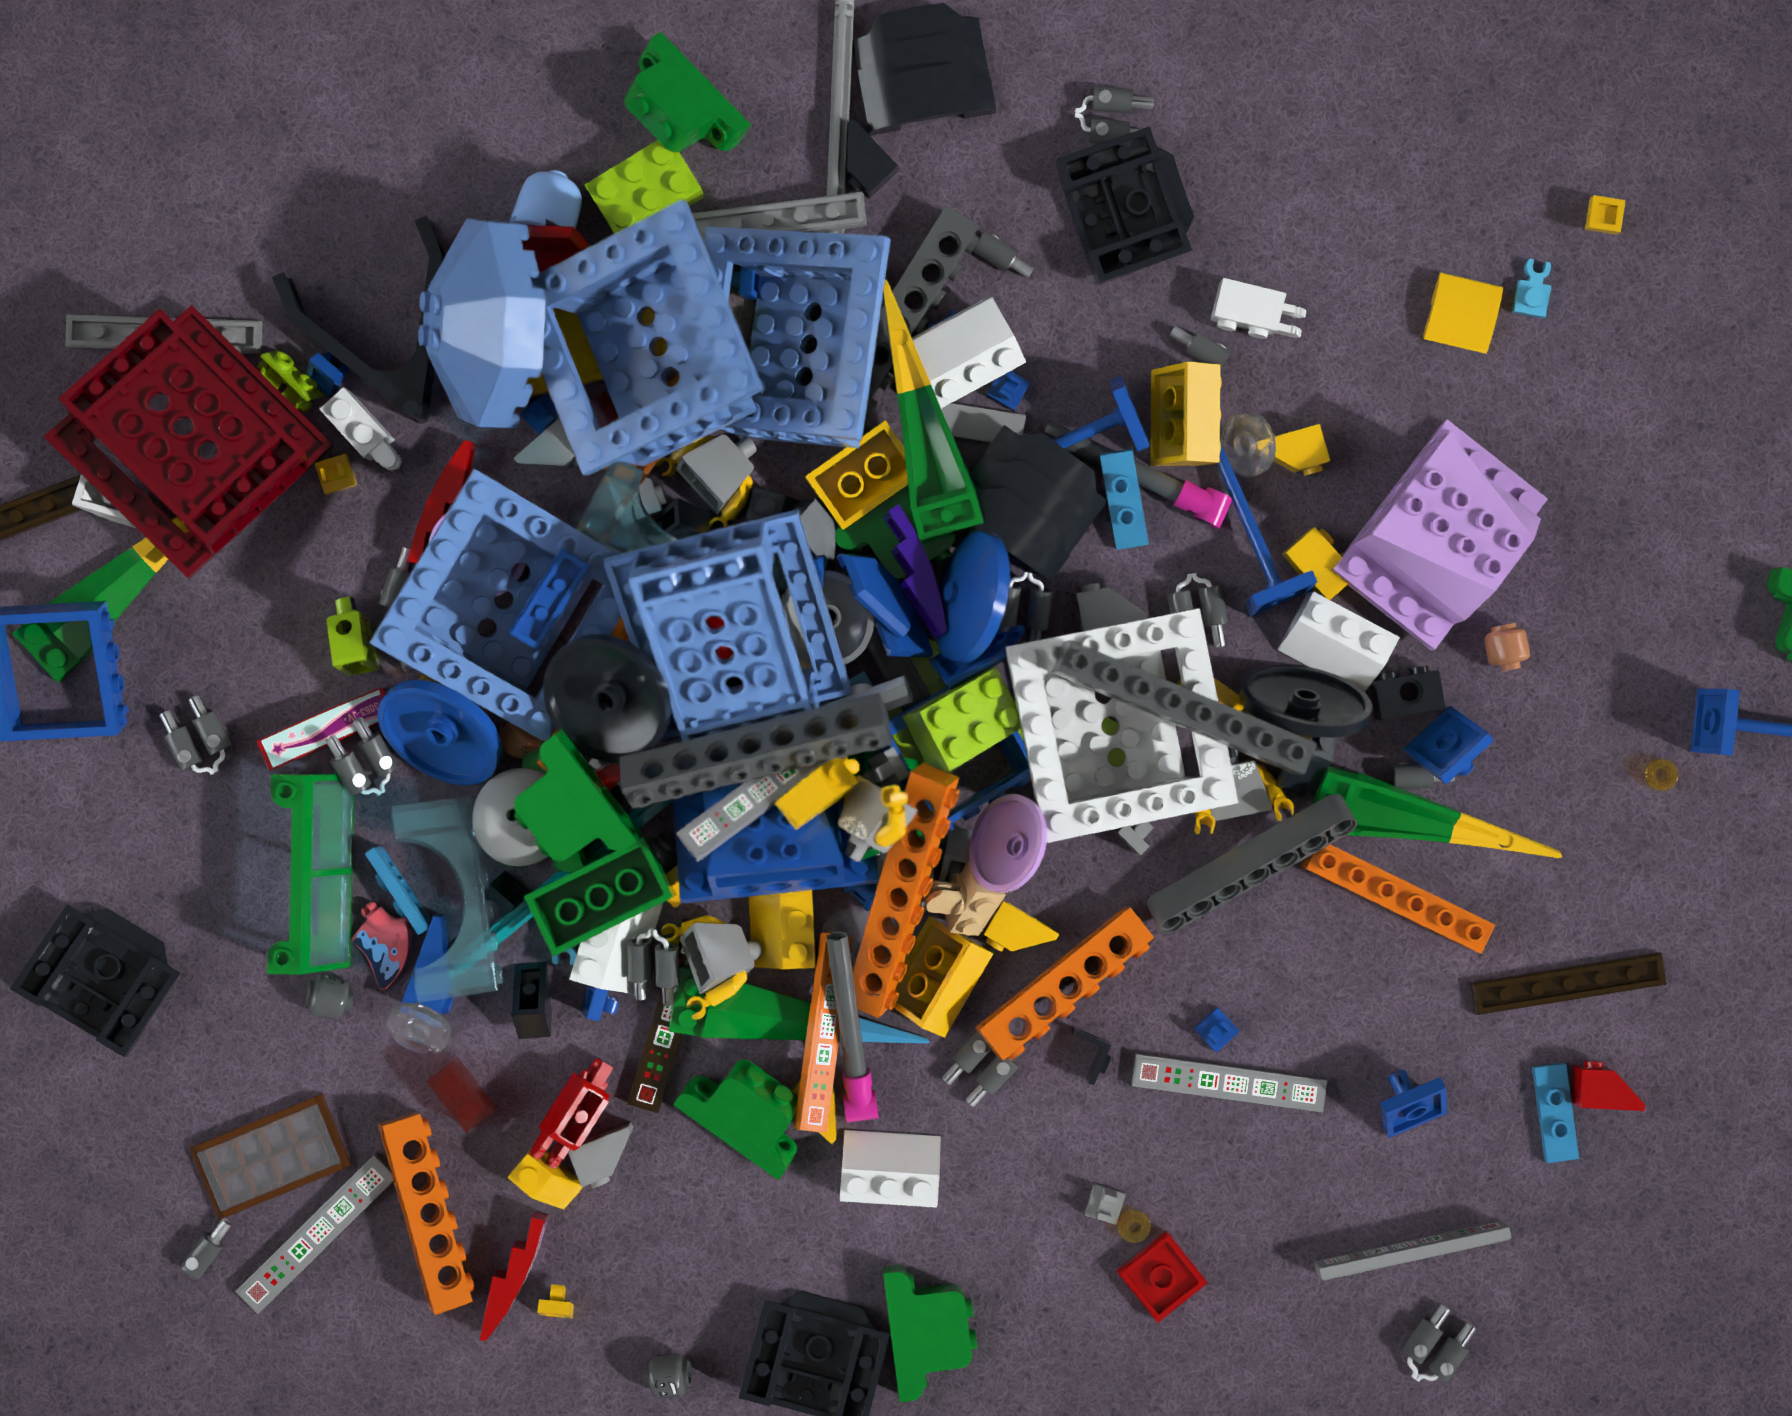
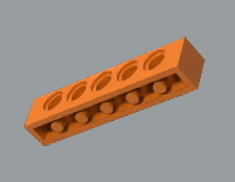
M1331 844L1302 860L1300 867L1480 954H1482L1495 927V924Z
M1131 907L1122 908L978 1024L975 1029L999 1059L1003 1061L1007 1057L1010 1061L1015 1059L1025 1050L1023 1044L1032 1037L1035 1040L1039 1039L1050 1030L1048 1025L1057 1017L1061 1020L1068 1016L1076 1008L1073 1004L1082 996L1087 999L1101 988L1098 983L1108 976L1112 979L1125 969L1123 963L1131 956L1136 959L1150 948L1148 943L1154 939L1153 935ZM1114 936H1119L1123 941V948L1117 954H1114L1109 947L1110 940ZM1090 956H1094L1098 961V969L1093 974H1088L1084 967L1086 959ZM1069 976L1073 980L1074 986L1070 993L1063 994L1060 991L1059 983L1062 978ZM1044 996L1048 1000L1049 1007L1044 1014L1038 1015L1034 1010V1003L1039 997ZM1020 1017L1024 1023L1023 1030L1017 1035H1012L1009 1031V1023L1013 1018Z
M414 1112L378 1123L429 1310L434 1315L473 1302L470 1293L475 1291V1287L470 1273H465L462 1261L466 1260V1255L461 1241L456 1242L453 1230L457 1229V1222L453 1211H447L444 1199L449 1198L444 1179H438L436 1168L440 1167V1161L436 1149H430L427 1137L431 1136V1129L427 1118H421L420 1113ZM415 1140L418 1143V1152L415 1156L406 1158L403 1154V1147L408 1141ZM418 1172H425L427 1175L426 1184L422 1188L414 1189L412 1186L413 1176ZM434 1203L436 1207L434 1216L428 1220H423L420 1215L422 1207L425 1204ZM442 1234L444 1236V1245L437 1251H431L429 1248L431 1238ZM444 1266H452V1277L446 1282H440L438 1280L440 1269Z

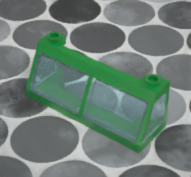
M289 772L271 774L270 793L272 800L280 807L292 808L289 941L277 942L268 951L267 974L301 975L351 967L354 795L348 793L337 773Z

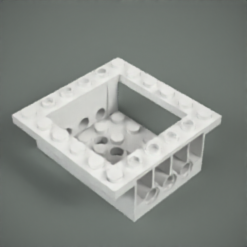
M1200 609L1005 647L1035 800L1046 823V843L1238 803L1226 745L1192 732L1200 777L1185 776L1175 724L1113 698L1105 704L1099 703L1095 698L1094 690L1052 673L1063 643L1072 640L1166 680L1160 650L1175 647L1182 687L1218 702ZM1108 716L1113 717L1119 726L1117 732L1113 735H1106L1101 729L1103 719ZM1114 748L1121 749L1125 755V760L1119 767H1113L1107 759L1108 753Z

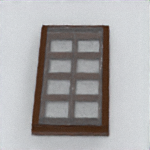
M323 1093L189 1148L219 1220L352 1165Z

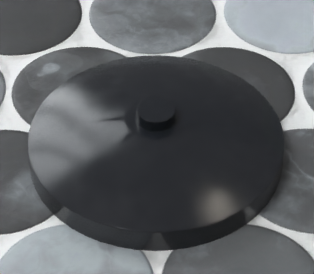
M585 635L572 640L560 649L551 659L546 669L543 681V694L548 714L558 731L562 729L575 747L585 755L604 762L620 763V757L653 749L667 731L671 717V700L667 684L654 662L633 644L611 635Z
M1278 664L1255 668L1244 675L1239 691L1241 704L1254 717L1291 733L1310 737L1337 738L1356 734L1367 727L1372 712V702L1361 688L1335 674L1305 666Z

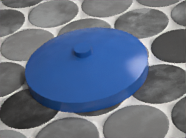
M981 531L972 532L967 535L952 552L942 573L938 589L942 599L947 631L936 638V643L942 655L949 660L968 663L977 659L990 645L1001 623L1009 592L1010 564L1006 547L996 535Z
M426 680L402 681L390 688L379 704L378 722L387 742L407 763L432 778L450 784L474 785L491 777L500 764L503 755V745L493 722L474 702L447 686Z

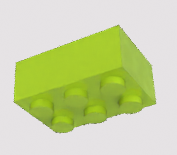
M658 140L585 184L586 189L614 234L680 200L686 201L690 207L704 198L702 188L681 154L669 151Z
M997 667L988 669L957 687L943 692L902 716L926 764L945 772L955 769L1021 729L1017 706Z

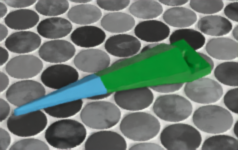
M680 966V985L675 987L674 1004L672 1005L668 1027L669 1032L701 1036V1038L806 1040L811 1002L747 982L732 997L715 1007L712 1005L706 1007V1013L701 1019H692V1015L701 1011L702 1006L693 1004L687 1008L688 1000L695 996L704 998L706 993H699L691 968ZM859 1017L863 1042L925 1044L930 1042L926 1037Z

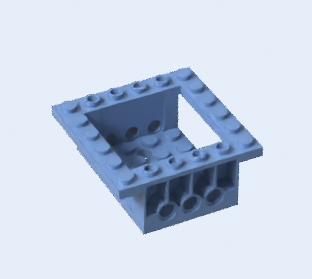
M680 200L539 273L537 277L531 278L533 288H543L546 299L541 372L583 475L589 476L615 462L645 466L757 411L752 396L764 389L686 201ZM553 308L578 315L619 416V420L601 429L552 310ZM652 308L655 312V319L651 325L645 326L642 322V314L646 309ZM664 338L667 342V350L662 356H657L654 351V345L657 340ZM676 368L680 374V379L675 386L670 387L667 384L666 376L671 369Z
M706 227L704 245L727 301L729 299L733 264H737L749 271H754L755 274L760 276L758 286L759 297L756 300L749 355L764 390L752 396L757 408L756 412L720 430L751 439L859 449L863 435L890 239L886 236ZM820 305L822 314L818 320L812 322L810 312L813 307ZM815 337L817 339V348L814 352L807 354L805 345L810 338ZM811 369L813 374L812 381L808 385L803 386L801 384V376L804 371Z
M473 469L371 638L370 644L441 684L461 693L471 701L545 742L555 726L545 705L543 686L536 697L532 696L527 687L592 579L602 583L603 586L569 642L585 635H611L621 618V614L603 562L606 557L618 554L478 470ZM563 547L590 564L591 567L537 651L509 634L508 631L556 554ZM517 563H525L529 567L528 577L521 581L513 579L511 575V569ZM504 590L509 591L513 597L511 605L507 608L497 607L494 602L496 594ZM486 618L494 620L496 624L495 632L490 636H482L478 632L479 622Z
M799 510L604 559L603 563L630 643L643 651L654 662L669 690L671 717L663 739L681 736L682 742L817 709L821 701L851 694L852 688ZM778 552L812 663L811 668L801 670L773 579L772 566L774 553ZM711 615H717L723 619L725 624L719 629H713L706 624L705 619ZM720 646H728L733 650L734 655L729 659H721L716 655L715 650ZM737 676L742 679L744 684L728 687L725 680L728 677Z

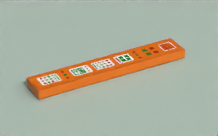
M821 932L794 1129L827 1133L840 1030L826 936L830 933ZM848 936L851 956L853 937Z

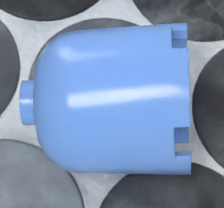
M551 170L550 172L534 173L523 184L509 222L533 226H573L576 229L582 207L580 190L563 172Z

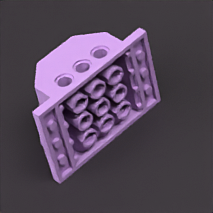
M1447 419L1441 424L1355 537L1332 571L1348 582V586L1432 651L1438 647L1454 624L1465 621L1497 590L1533 542L1541 518L1536 514L1548 499Z

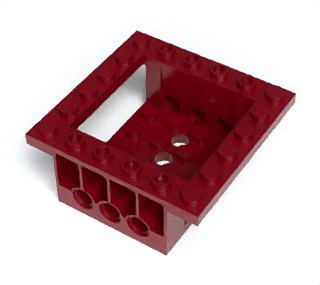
M193 305L174 321L161 309L157 310L58 398L68 415L43 436L188 579L194 576L333 448V444ZM156 395L166 396L169 399L167 408L163 411L152 410L149 406L152 397ZM180 419H188L193 423V429L187 435H179L174 431L175 423ZM98 438L184 523L188 532L185 534L92 442ZM204 443H213L217 446L218 451L214 458L203 459L198 455L199 447Z

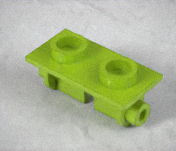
M275 350L260 356L263 359L257 366L260 373L277 390L285 384L287 388L282 394L298 410L306 413L313 406L310 401L321 398L324 395L317 389V383L308 375L302 374L294 366L293 359L286 353Z

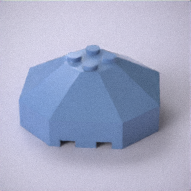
M467 218L430 283L428 291H422L420 294V309L424 312L423 325L419 327L418 340L421 346H426L427 354L459 419L477 427L517 428L520 417L519 414H513L516 407H526L533 391L532 385L526 384L528 377H539L542 370L546 299L543 288H533L530 277H537L539 271L534 252L523 250L521 240H528L529 238L527 225L508 221Z

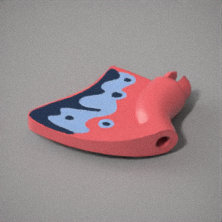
M369 902L365 908L361 909V915L367 920L352 937L351 942L367 957L378 986L381 989H387L400 975L409 958L413 939L412 925L407 917H394L383 907L379 908L375 902Z

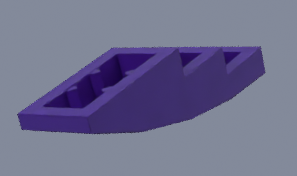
M898 504L882 517L899 541V544L890 552L908 577L898 586L936 639L947 631L941 595L931 564L918 535Z

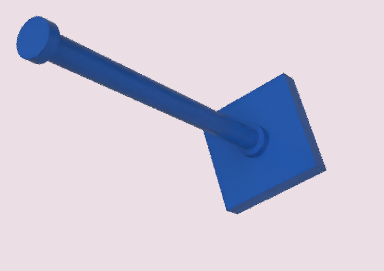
M1121 375L1109 380L1112 393L1118 404V407L1113 409L1114 413L1052 439L1061 447L1066 448L1120 424L1121 427L1127 425L1137 451L1150 447L1144 427Z
M1221 444L1219 463H1216L1269 583L1266 585L1267 589L1251 595L1245 603L1250 617L1308 593L1317 583V579L1313 570L1285 581V578H1280Z
M1698 688L1691 752L1733 756L1736 731L1792 737V724L1737 718L1740 690Z

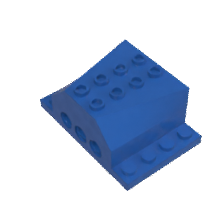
M745 782L697 792L681 798H673L681 903L878 883L876 855L858 862L842 852L851 837V834L838 826L845 797L796 830L775 804L699 862L692 856L676 833Z

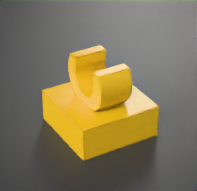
M1596 195L1590 197L1585 230L1619 234L1621 232L1626 200Z
M347 454L315 463L325 495L357 485Z
M552 1284L550 1300L539 1299L537 1313L540 1316L573 1319L574 1304L572 1302H565V1285Z

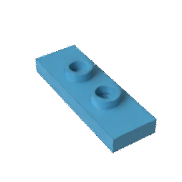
M1133 448L1100 454L1116 550L1148 545L1149 540Z
M377 846L366 852L365 855L378 873L375 875L376 881L384 891L389 890L395 899L393 906L402 918L407 917L418 935L427 931L431 923L430 917L384 847Z
M1560 1062L1532 1066L1545 1162L1554 1163L1579 1159L1566 1063Z

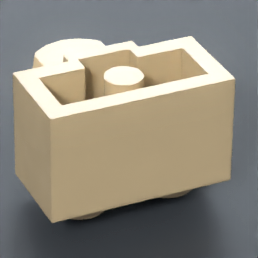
M968 861L961 873H955L950 882L933 881L932 887L928 895L924 897L928 912L945 914L950 933L979 936L1006 894L984 888L974 877L970 861Z

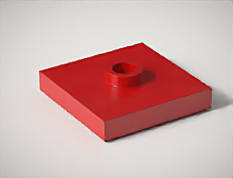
M1167 1230L1116 1270L1157 1323L1208 1284L1204 1276Z

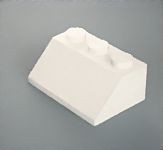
M991 296L980 300L912 337L941 408L1026 363L1013 332Z
M1310 592L1306 594L1277 650L1308 667L1340 676L1365 692L1386 665L1400 637L1316 592Z
M663 903L580 943L569 980L599 989L635 994V985L628 980L627 941L637 938L640 934H646L649 928H656ZM651 935L647 939L652 941L653 935Z
M844 1130L840 1201L937 1207L941 1136Z

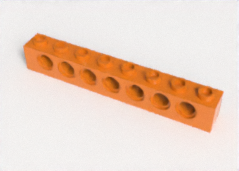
M922 763L910 772L905 794L908 797L907 804L918 811L906 826L905 835L897 840L887 852L853 969L858 1009L876 1018H879L888 1009L892 1010L898 1000L897 984L901 982L906 973L907 964L904 963L906 954L911 952L916 940V936L912 934L915 926L919 924L924 914V907L921 906L923 897L928 895L932 887L933 879L930 878L932 868L937 865L941 857L942 850L938 848L940 840L945 837L950 827V820L947 819L949 810L955 806L959 797V790L956 789L959 777L926 763ZM925 800L932 804L934 811L927 808ZM916 830L923 833L925 840L919 838ZM908 859L915 864L916 869L909 865ZM900 889L906 892L908 898L901 894ZM891 917L898 922L899 926H896L892 922ZM883 946L890 951V954L884 950ZM875 974L881 978L882 982L875 977Z

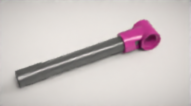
M1050 420L1044 434L1051 439H1055L1072 430ZM1089 438L1064 448L1068 452L1099 467H1102L1100 454L1115 451ZM1135 460L1140 486L1174 501L1173 506L1193 513V518L1196 520H1205L1211 523V527L1220 529L1232 503L1230 496L1209 487L1206 490L1202 489L1199 485L1185 480L1183 483Z
M841 930L832 931V933L826 936L845 1065L842 1080L846 1093L843 1094L846 1122L879 1119L876 1091L871 1090V1070L866 1067L848 935Z

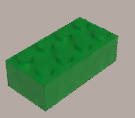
M647 836L638 840L626 850L615 851L524 896L552 956H555L675 897L677 894Z

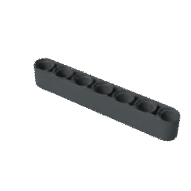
M1340 794L1329 795L1155 893L1147 900V908L1160 933H1173L1348 835L1356 828L1357 820Z

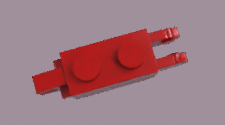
M596 1057L587 1071L583 1069L579 1075L575 1072L572 1073L538 1127L541 1133L531 1148L530 1155L532 1157L541 1159L553 1140H556L557 1142L546 1160L547 1166L555 1169L570 1149L576 1151L581 1147L609 1102L610 1095L605 1090L608 1086L606 1080L613 1069L611 1065Z

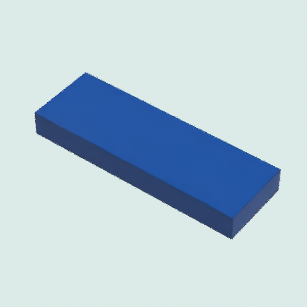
M561 547L508 633L538 651L591 565Z

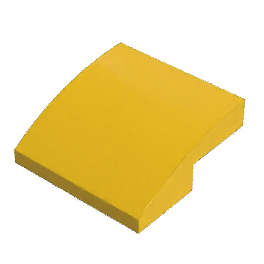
M1440 272L1433 292L1432 307L1423 338L1487 354L1500 308L1503 287Z

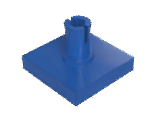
M1449 706L1403 750L1412 760L1446 785L1457 774L1465 776L1471 773L1474 768L1472 761L1494 740L1486 730L1452 706Z
M1404 1069L1398 1071V1077L1395 1072L1388 1076L1387 1080L1396 1093V1096L1380 1102L1382 1124L1388 1138L1448 1113L1446 1087L1441 1077L1414 1088L1407 1071Z

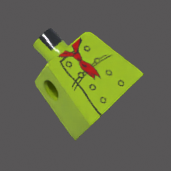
M353 597L337 599L335 601L337 615L330 616L326 620L333 667L348 677L380 670L375 646L370 644L373 635L369 619L356 610ZM352 628L351 631L347 634L346 629Z

